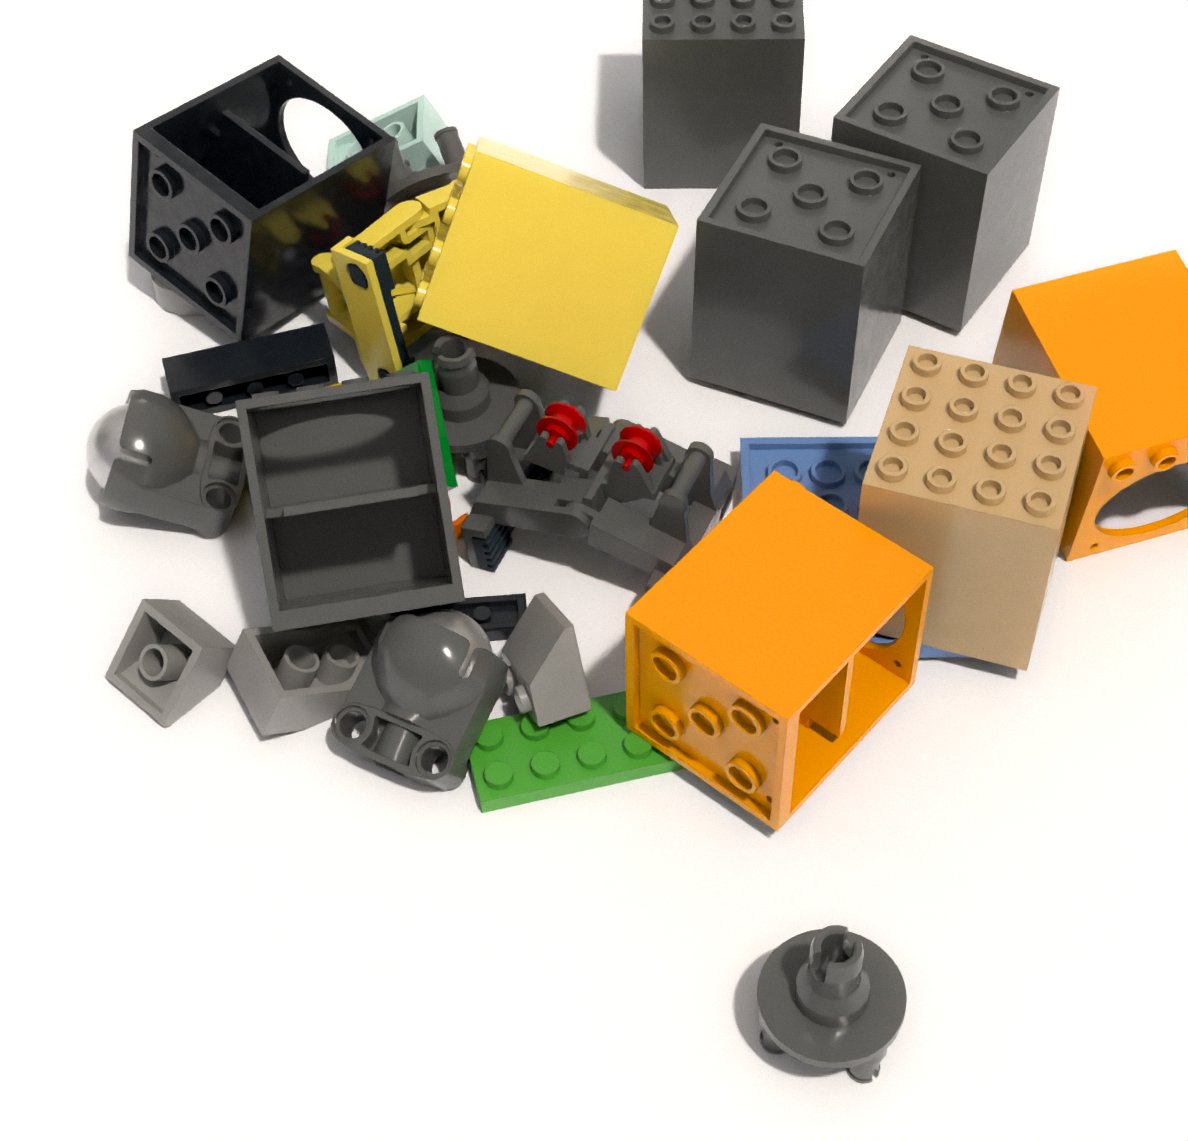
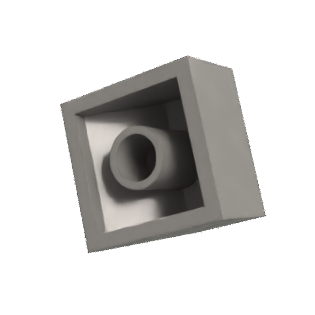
M544 592L536 594L501 649L503 661L508 667L507 681L504 686L506 694L508 696L513 694L519 711L522 714L528 713L538 727H542L591 710L592 707L574 625Z
M142 599L105 677L163 727L171 726L220 687L228 671L226 665L235 644L180 600Z

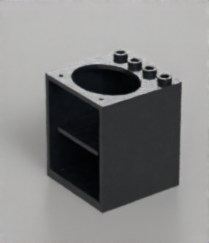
M277 55L133 130L128 256L237 342L248 340L324 294L319 273L313 270L312 258L320 253H331L330 249L347 236L355 238L384 215L395 138L282 56ZM302 98L325 107L348 127L363 150L313 178L310 170L303 166L297 158L287 138L284 127V110L287 103L291 99Z

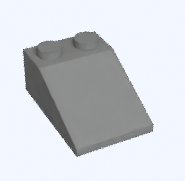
M363 618L273 632L272 626L242 629L226 668L262 736L303 731L333 718L336 711L345 704L371 651L375 638Z

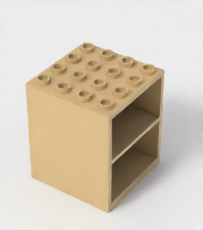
M911 345L908 346L862 482L858 521L934 567L921 645L1027 671L1060 548L1098 387ZM904 604L880 628L877 634L900 638L905 623Z

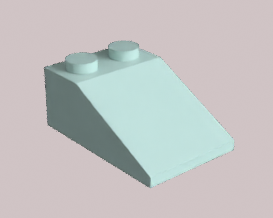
M425 94L370 120L390 136L397 138L402 157L409 161L412 171L418 172L445 164L439 146L434 139V134L448 126ZM350 130L329 139L327 170L363 150Z

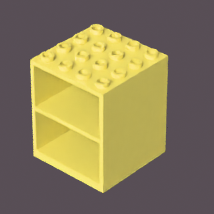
M479 136L477 145L471 143L467 145L457 180L463 182V184L454 183L443 216V223L440 222L428 262H426L413 302L414 306L420 308L417 320L604 388L617 391L679 225L668 206Z

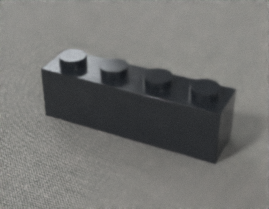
M324 323L162 358L171 400L177 404L210 414L236 409L235 401L250 399L252 394L279 391V394L296 392L298 387L324 384V387L339 383L335 358Z

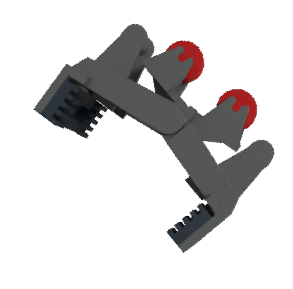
M521 389L514 397V407L497 434L491 435L485 444L487 452V482L474 501L471 512L462 525L461 531L471 567L491 572L496 571L513 542L511 535L515 527L573 538L588 536V545L650 573L651 576L645 587L647 592L723 520L732 501L738 468L714 458L713 450L703 442L694 441L690 443L688 449H685L663 438L656 427H651V429L644 428L641 424H635L625 419H617L612 424L608 417L586 415L585 409L582 406L575 407L569 405V402L566 400L551 403L546 408H543L542 401L535 392L529 389ZM570 469L578 472L579 478L564 475ZM554 472L564 476L560 483L543 481L544 479L550 480ZM659 492L663 493L652 518L622 504L644 498L655 501Z

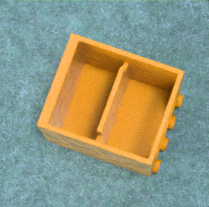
M1176 249L1013 289L992 364L1098 387L1060 544V550L1066 562L1188 529V508L1159 521L1132 528L1108 529L1095 524V519L1100 509L1124 488L1155 472L1165 471L1183 463H1186L1188 466V269Z
M774 470L625 613L626 728L778 832L915 683L934 567L811 493L801 483L790 480ZM904 604L905 623L900 638L890 643L870 642L869 640Z

